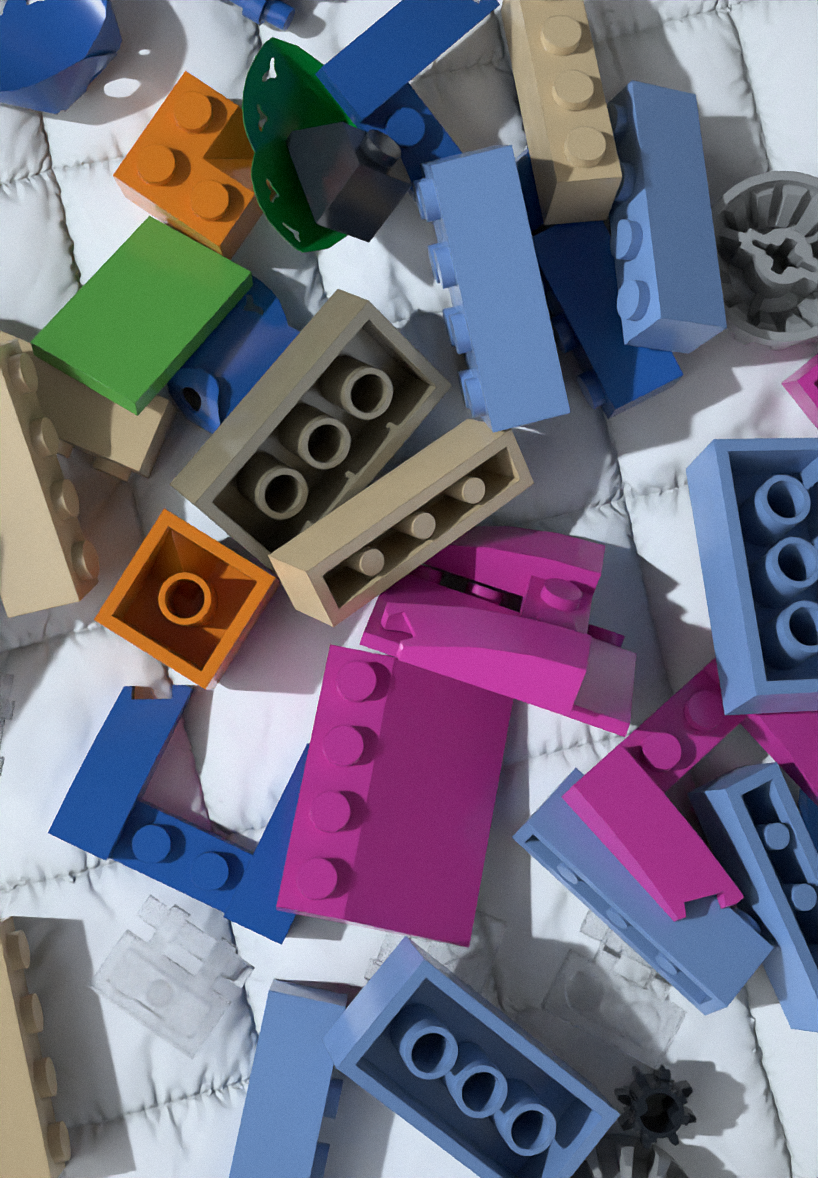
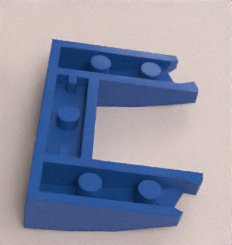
M402 0L323 65L315 74L358 129L366 132L371 129L381 131L396 142L401 150L400 157L411 182L422 178L419 164L461 154L462 151L415 92L409 81L500 5L497 0H478L477 2L473 0ZM527 148L515 158L532 233L543 223L529 149ZM412 185L408 193L416 202Z
M173 685L172 699H134L135 686H124L73 780L48 834L105 861L113 859L225 913L224 918L282 945L296 914L276 910L310 743L306 744L265 831L253 852L142 799L191 698L194 688L188 685Z

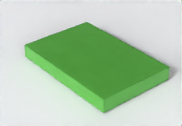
M149 215L32 339L31 346L34 356L138 416L253 286L252 272Z

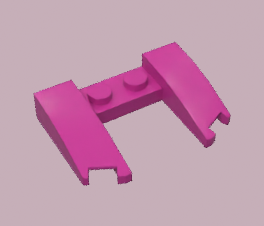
M474 526L423 564L523 596L519 616L470 607L387 602L381 624L384 630L403 631L413 635L412 638L400 641L396 654L399 661L569 717L587 671L592 636L587 634L593 594L602 573L605 545L555 532L512 526Z
M716 657L561 796L674 922L686 918L685 902L716 894L720 908L723 909L737 904L744 898V895L700 836L664 794L736 726L741 724L818 806V711L725 715Z

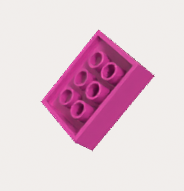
M420 565L379 594L359 645L397 657L396 654L400 641L413 637L412 634L403 631L384 630L381 620L387 602L470 607L519 616V612L500 606L504 596L503 593L471 582L467 583L464 593L441 586L440 583L444 573ZM588 624L587 634L591 635L592 639L587 671L569 718L626 737L631 719L637 653L621 648L625 638L624 635Z
M330 644L276 910L469 948L514 698L399 661L395 657Z

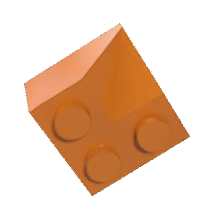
M185 70L113 174L115 181L125 198L164 224L229 260L233 258L263 214L252 184L251 167L254 151L245 131L242 109ZM266 180L271 190L270 201H272L277 193L272 188L270 182Z
M164 508L94 620L205 690L215 689L281 582L276 577Z

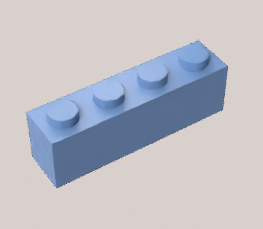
M632 80L607 103L622 172V180L610 209L609 218L611 227L610 251L615 261L618 287L617 311L622 321L624 345L689 354L727 328L696 94Z
M772 762L737 767L688 792L687 795L715 858L744 895V898L736 904L737 908L747 913L756 921L761 929L760 935L774 947L762 964L790 1028L818 1033V853L778 763Z
M575 768L553 790L512 838L702 1014L706 1016L728 1007L774 947L760 935L761 929L759 925L747 913L734 907L721 909L716 894L685 902L686 918L674 922L561 797L584 776L581 771Z
M277 979L273 980L268 991L229 1178H323L330 1144L319 1142L318 1136L322 1117L336 1119L343 1079L331 1077L334 1063L321 1039L345 1011L347 994Z

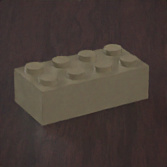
M337 289L169 485L277 575L268 555L363 491L453 385L369 300Z

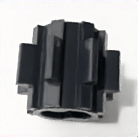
M661 1062L657 1069H653V1074H643L634 1065L631 1069L635 1079L630 1086L624 1085L623 1088H615L614 1090L617 1100L627 1105L623 1107L625 1112L617 1118L623 1131L633 1128L635 1132L640 1130V1141L646 1149H649L653 1143L656 1144L657 1138L667 1137L674 1146L678 1145L679 1139L676 1132L681 1125L687 1126L688 1123H696L697 1120L692 1110L684 1106V1104L688 1103L686 1098L693 1092L692 1087L687 1080L678 1081L677 1083L674 1079L670 1081L671 1073L666 1063ZM656 1093L667 1094L661 1100L664 1111L660 1115L654 1117L643 1116L648 1111V1105L645 1100L650 1095Z

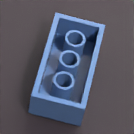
M493 145L419 164L422 178L412 181L413 191L421 220L433 221L438 243L427 246L436 284L441 283L443 289L448 288L453 307L442 309L450 345L451 347H456L458 354L464 353L467 369L457 371L459 387L466 409L470 408L473 418L481 417L493 433L571 413L512 145Z
M818 438L713 439L686 468V475L725 715L818 711Z
M407 936L401 940L321 1039L335 1067L480 1178H571L620 1116V1113L594 1084Z

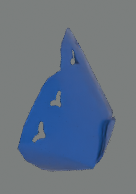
M7 0L3 14L0 16V103L52 114H58L62 110L67 111L87 91L90 83L117 56L118 53L116 52L120 49V45L123 42L111 0H44L33 2L30 5L26 4L27 0Z
M253 275V286L167 382L171 397L186 419L210 434L217 430L300 333L297 329L288 326L278 297L260 279ZM247 295H251L253 305L260 307L264 312L263 314L244 310L247 303ZM185 387H190L198 392L201 398L199 411L194 410L186 401L183 395Z

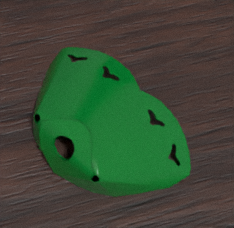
M271 37L263 44L255 56L247 73L243 90V124L254 151L251 167L254 192L267 220L294 249L302 253L329 249L348 235L316 224L285 140L291 131L339 122H344L353 127L356 126L315 75L324 64L299 46ZM274 58L276 77L269 78L263 82L262 77L270 70V61ZM257 104L268 118L263 125L262 131L259 130L260 114ZM266 180L270 182L274 191L279 195V197L274 199L273 203L270 201L271 190ZM283 223L299 232L300 242L295 238L294 233L287 229Z

